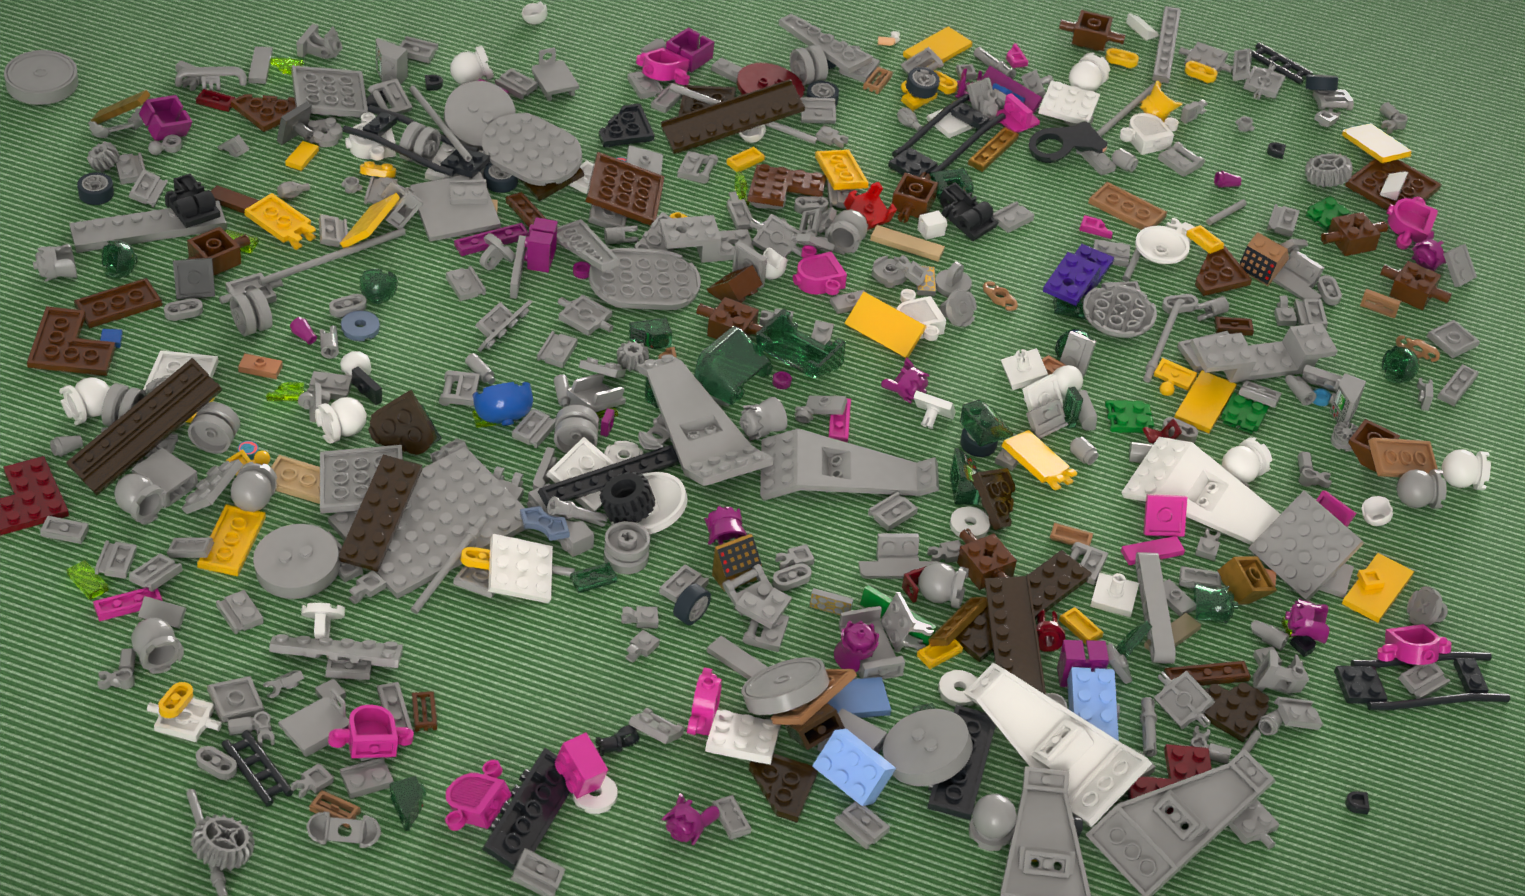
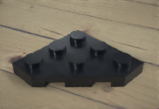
M640 103L623 105L620 112L608 121V125L599 130V138L603 147L654 141L655 137Z

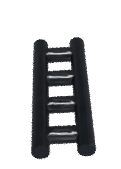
M1260 42L1256 45L1258 50H1251L1252 58L1268 67L1270 64L1272 66L1274 64L1276 66L1275 71L1300 85L1304 81L1302 78L1304 75H1313V72ZM1266 53L1271 57L1267 59L1264 56H1262V54ZM1278 60L1282 62L1284 65L1281 67L1280 65L1274 62ZM1292 68L1298 72L1294 74L1289 69Z
M249 730L243 731L241 734L243 740L235 744H231L228 739L221 743L227 754L236 761L238 769L266 806L272 805L274 801L271 797L282 791L287 797L294 793L291 790V786ZM250 747L254 755L242 759L238 751ZM261 762L266 769L254 774L249 766ZM272 776L277 784L265 790L260 781Z

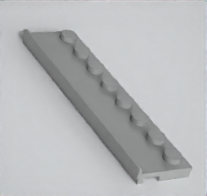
M216 201V207L220 211V218L189 228L183 225L171 208L69 223L76 253L202 234L219 226L223 230H227V223L219 201Z

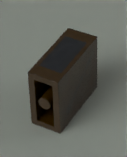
M828 703L803 725H784L789 736L806 750L831 737L835 730L845 728L837 710Z

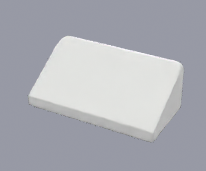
M1128 14L1126 23L1145 40L1159 36V33L1139 16Z
M1408 172L1389 174L1380 195L1397 200Z

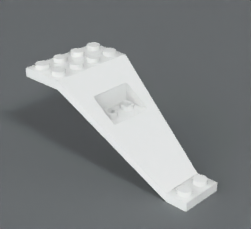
M1158 437L1122 491L1124 498L1146 502V494L1187 496L1186 517L1250 545L1281 515L1194 443Z
M992 663L964 692L968 699L982 707L1029 767L1069 771L1068 797L1072 815L1081 817L1083 822L1090 827L1151 766V762L1145 756L1122 744L995 663Z

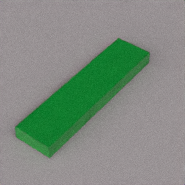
M868 585L864 588L860 605L865 608L881 606L880 617H883L892 599ZM910 610L915 620L931 625L930 630H934L933 634L935 633L937 626ZM909 631V635L923 640L922 643L927 646L930 644L929 638L931 636Z

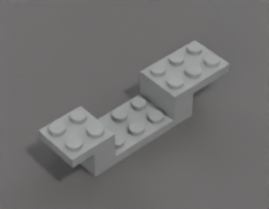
M1322 323L1292 326L1280 342L1248 345L1242 333L1195 338L1190 342L1204 372L1224 370L1230 383L1302 374L1306 364L1314 367L1319 358L1335 356L1338 352Z

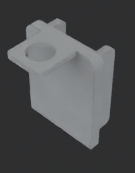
M549 48L539 51V64L532 66V73L546 99L550 101L553 94L569 92L570 96H574L575 90L579 89V84L565 62L562 60L556 61V49ZM546 53L552 54L550 59L543 60V56Z
M598 373L576 379L572 387L568 388L566 394L571 398L569 406L583 405L597 412L625 404L626 399L622 397L624 388H609L602 383L604 375Z
M334 689L331 690V699L323 697L279 721V726L285 732V735L295 743L305 757L329 745L328 736L331 730L348 729L349 719L346 717V703Z

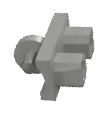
M315 383L314 392L309 393L306 391L298 397V404L304 409H309L310 421L316 422L315 410L318 409V405L328 404L331 395L330 392L321 390V384Z

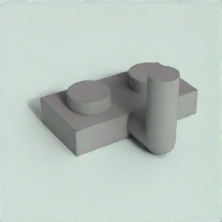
M1037 70L1021 76L1024 86L1040 97L1046 94L1043 85L1046 83L1050 85V82L1054 81L1051 75L1040 79Z

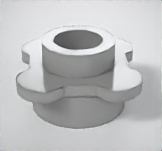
M1243 116L1236 120L1240 131H1253L1255 128L1252 126L1253 120L1250 117Z
M347 177L341 183L346 193H355L362 190V185H359L357 177Z
M806 406L795 407L796 412L794 415L798 422L809 423L810 420H813V410Z

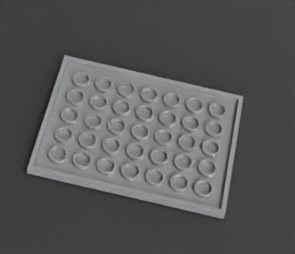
M463 447L422 468V472L380 569L375 573L387 582L386 587L399 599L433 580L464 539L466 531L470 526H474L481 515L485 516L488 521L480 530L478 538L472 541L468 547L489 550L490 538L493 534L513 537L526 530L520 516V509L525 507L466 447ZM358 510L337 512L328 517V523L344 541ZM459 558L458 561L455 563V565L452 567V569H454V568H456L457 566L463 564V563L461 562L460 558Z

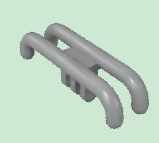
M234 66L186 67L179 70L175 77V86L181 87L184 77L202 76V90L207 89L206 84H209L210 91H213V84H216L217 91H221L220 76H237L240 85L245 86L247 84L246 73L241 68Z

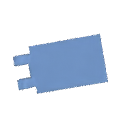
M882 677L853 679L827 702L838 713L843 708L859 718L889 716L891 713Z

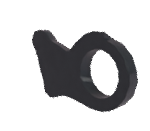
M1085 121L1071 127L1042 129L1034 133L1029 141L1031 155L1043 163H1054L1062 160L1072 148L1080 152L1094 151L1096 153H1103L1107 148V141L1100 137L1089 122ZM1048 139L1057 140L1063 145L1059 151L1051 154L1043 153L1037 149L1040 142Z

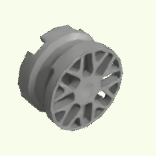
M1349 422L1337 423L1331 435L1330 441L1332 445L1339 450L1342 448L1345 451H1352L1348 442L1356 432L1353 430H1357L1358 427Z

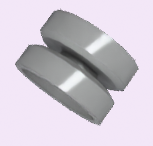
M811 45L806 48L792 50L790 54V69L802 81L804 86L815 81L826 80L828 76V63L820 46Z
M414 121L406 127L399 146L432 161L439 150L441 135L438 130L425 127L423 124ZM399 154V155H400V158H402V159H404V160H407V161H410V162L413 161V160H411V159H409V158H407V157H405V156ZM414 161V163H416V164H418V165H420V166L426 167V166H424V165H422V164H419V163H417V162Z
M259 288L247 291L246 296L240 293L230 297L231 314L241 335L245 337L256 333V329L263 331L272 328L271 310L265 295Z
M114 383L107 391L103 402L101 415L103 424L105 426L112 425L147 396L145 390L133 387L129 389L126 385Z
M208 402L197 412L188 428V436L193 444L205 452L213 454L223 453L228 450L240 428V419L228 406L217 402Z
M570 405L559 410L556 415L554 432L556 447L562 452L568 453L583 437L596 447L599 418L596 412L583 405Z
M627 521L615 523L609 527L605 533L604 561L606 566L620 574H633L644 569L648 563L650 535L647 529L640 524Z

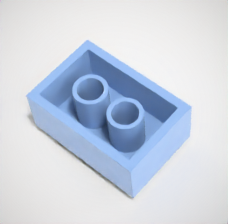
M847 729L835 730L813 764L817 771L861 806L874 804L896 769Z

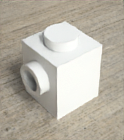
M939 211L919 216L917 229L925 240L945 235L947 220Z

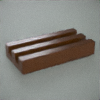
M1215 317L1216 333L1228 331L1229 334L1242 333L1245 336H1253L1252 319Z
M434 691L413 692L412 704L415 731H419V728H424V731H428V728L437 730ZM425 697H430L432 721L429 722L427 720ZM417 698H421L423 722H419Z

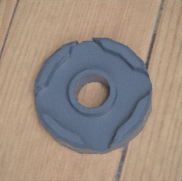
M353 311L346 314L341 321V330L344 332L345 337L354 341H365V338L369 337L372 339L378 334L380 329L379 319L368 311Z

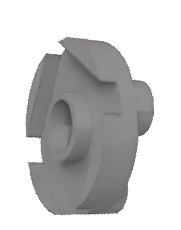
M330 117L308 122L307 128L314 132L312 138L308 140L311 144L315 142L319 144V147H331L338 144V140L343 137L342 127L334 118Z
M882 256L874 261L872 277L884 284L885 287L893 288L895 285L902 284L908 279L904 276V271L898 270L895 267L898 257L888 259V256Z

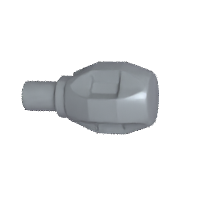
M901 108L898 111L897 117L904 126L914 128L917 131L923 128L918 123L916 114L911 109Z
M288 181L280 184L277 192L281 198L292 199L303 191H309L310 185L308 183L300 184Z

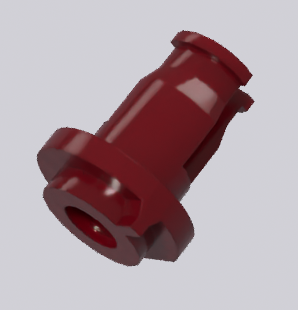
M1041 610L1037 615L1038 623L1036 625L1039 649L1045 652L1056 651L1062 647L1063 640L1066 638L1065 631L1058 624V615L1055 611L1052 612V621H1045V611Z

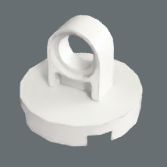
M308 603L307 607L302 605L301 615L315 619L314 636L315 639H320L322 637H329L331 620L345 617V607L337 605V609L330 607L329 603Z

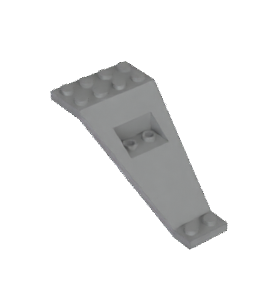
M801 429L770 436L761 441V451L773 457L774 464L761 469L760 496L763 501L800 490L826 491V493L849 492L891 495L899 492L900 495L922 496L939 491L938 462L935 457L920 462H913Z

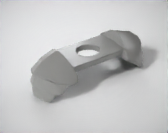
M141 108L135 110V113L127 120L128 123L110 128L97 125L94 121H89L91 135L106 138L109 133L129 127H132L134 130L138 129L144 123L139 115Z
M662 414L654 418V426L648 432L639 431L638 439L644 450H658L670 438ZM652 434H658L662 439H657Z
M329 812L312 815L307 823V831L310 838L322 845H325L327 841L359 843L360 848H366L375 844L381 835V828L377 820L367 815H364L362 820L333 818L330 817ZM342 824H349L352 828V832L348 837H342L338 833V829Z

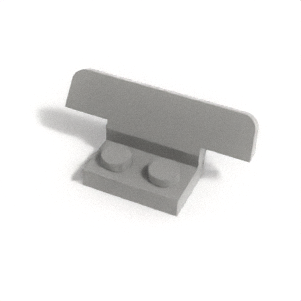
M1295 249L1292 250L1289 260L1272 281L1302 301L1303 299H1321L1322 295L1312 288L1316 285L1324 267Z
M878 533L877 561H859L858 567L861 577L865 579H903L905 573L932 563H939V561H919V534Z

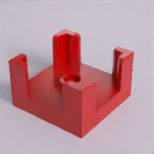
M880 182L871 184L867 192L855 196L857 190L849 192L843 203L847 210L858 211L865 217L868 224L867 230L890 222L897 211L894 204H891L887 210L879 195L883 190Z

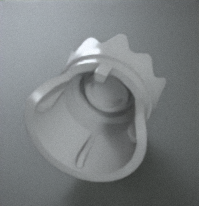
M65 244L57 247L37 248L39 252L35 254L36 262H33L34 270L38 269L40 276L47 277L45 282L60 276L78 278L71 245Z
M770 397L759 405L743 406L745 410L741 412L742 416L739 424L745 434L749 436V441L765 437L770 431H783L787 428L786 411L776 397Z

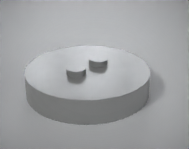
M36 50L20 54L13 58L4 69L5 85L8 93L16 100L28 104L43 105L61 101L69 97L78 86L75 62L67 55L56 51Z
M471 81L460 85L449 95L444 110V123L460 143L483 151L482 136L485 129L498 117L516 113L515 106L510 96L499 86L485 81Z
M309 524L287 525L270 532L259 542L253 557L256 577L260 585L267 592L287 599L305 598L323 591L335 580L340 568L339 551L335 539L324 529Z
M812 657L795 658L774 664L756 673L746 681L741 692L747 709L751 713L758 715L777 714L800 707L818 697L828 687L829 677L824 663L820 659Z
M926 709L906 716L891 728L883 743V755L885 760L896 768L892 775L897 780L912 786H929L943 782L957 774L968 762L973 745L967 725L959 715L944 709Z

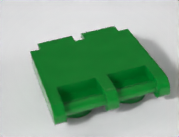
M1332 196L1309 206L1306 212L1308 213L1306 216L1314 222L1318 221L1319 223L1317 224L1325 231L1329 230L1332 218L1354 214L1350 213L1343 204H1338Z
M1233 392L1222 413L1221 419L1224 420L1223 424L1234 428L1239 425V430L1252 434L1253 431L1258 432L1270 406L1254 402L1252 399H1246L1244 396Z
M1105 401V407L1108 408L1107 417L1111 422V432L1144 433L1142 430L1144 427L1154 429L1150 404H1144L1143 401Z

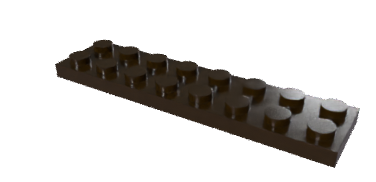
M1063 550L1029 573L1035 620L1041 610H1044L1046 613L1087 582L1092 575L1089 570ZM988 606L955 638L963 647V650L978 662H981L993 653Z

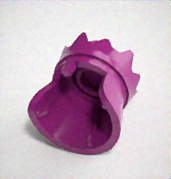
M1433 231L1425 240L1414 244L1415 247L1412 249L1414 255L1411 259L1415 260L1419 266L1435 271L1441 264H1446V260L1443 255V248L1441 247L1444 242L1442 240L1439 242L1432 240L1435 234Z
M906 357L904 366L895 380L884 379L881 382V386L887 390L897 392L899 396L911 404V399L914 400L916 391L926 394V387L928 386V379L926 377L930 375L918 368L916 369L908 357Z
M718 506L717 510L709 513L708 518H704L709 532L708 545L714 543L715 539L718 540L719 545H722L723 540H729L734 537L738 539L747 535L742 527V516L739 508L735 512L732 507L722 508Z
M1299 598L1292 605L1290 611L1285 613V619L1288 620V628L1293 630L1291 636H1309L1323 644L1326 643L1329 635V627L1325 624L1328 605H1315Z
M849 621L846 628L842 629L841 640L834 649V659L842 669H854L857 672L860 668V660L873 656L879 644V633L874 631V624L867 625L863 621L853 624L852 621Z
M680 793L676 805L662 820L666 821V829L671 833L673 839L680 842L691 840V844L694 845L704 831V828L719 818L720 812L717 806H710L699 814L690 806L693 803L692 800L688 799L686 802L684 795Z

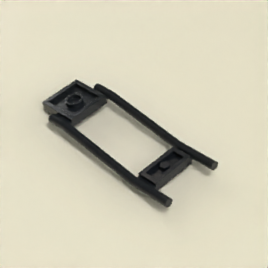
M964 94L940 111L904 145L893 151L892 156L894 158L889 161L888 167L902 175L908 173L920 177L921 173L925 172V176L928 173L931 178H934L953 163L985 132L1003 121L1006 115L1001 113L994 119L989 120L990 118L982 112L964 104L970 99L969 94ZM951 112L952 116L978 130L938 166L937 162L911 147Z
M371 105L368 106V112L378 116L362 128L363 130L346 125L342 129L344 133L375 141L436 172L452 177L455 174L473 178L490 163L489 155L479 152L478 148L464 144L462 145L472 156V159L468 162L457 149L444 159L441 165L425 159L381 137L397 123V120L406 125L414 122V120L402 114ZM440 133V141L454 147L450 140Z
M1452 651L1447 654L1439 653L1437 661L1454 660L1453 664L1465 689V694L1387 702L1388 698L1376 668L1409 665L1397 658H1394L1392 661L1351 660V666H1336L1334 670L1346 703L1367 704L1368 710H1397L1468 701H1510L1509 694L1488 693L1489 689L1476 660L1490 661L1492 659L1490 652Z

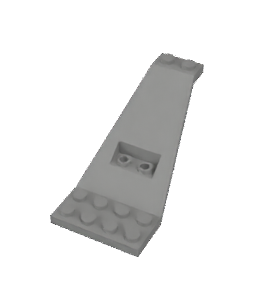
M668 354L663 355L660 359H649L643 364L638 365V372L648 377L685 476L702 486H707L774 465L773 457L750 444L680 359Z
M1243 749L1228 764L1117 804L1085 835L1142 896H1153L1276 780ZM1168 808L1174 809L1172 814L1166 813ZM1188 823V829L1182 830V825Z
M1024 767L1023 787L1017 811V820L1012 834L1000 896H1091L1068 797L1069 771ZM1033 859L1039 863L1037 868L1031 866ZM1055 862L1061 864L1060 870L1054 869L1053 865Z

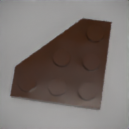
M244 94L231 100V107L263 132L280 125L281 117L296 108L294 97H288V100L278 99V96L263 95V98H255L252 94Z
M1224 246L1221 250L1207 254L1200 273L1196 278L1195 286L1203 296L1249 286L1252 279Z

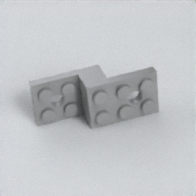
M714 215L660 219L659 225L666 249L697 247L701 263L733 260L735 246H732V244L738 241L754 250L748 229L719 231Z

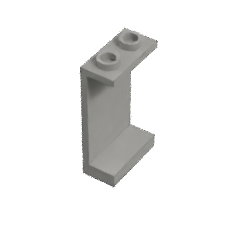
M881 606L847 611L840 614V632L846 628L849 621H852L853 624L863 621L867 625L874 624V631L879 633V644L873 656L860 660L858 674L861 679L882 677L883 680L903 676L905 660L903 656H895L880 622Z

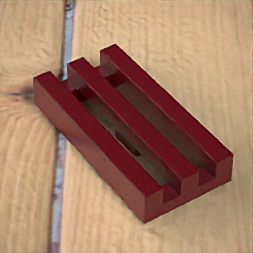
M203 89L196 98V104L229 112L230 108H232L231 100L236 99V97Z

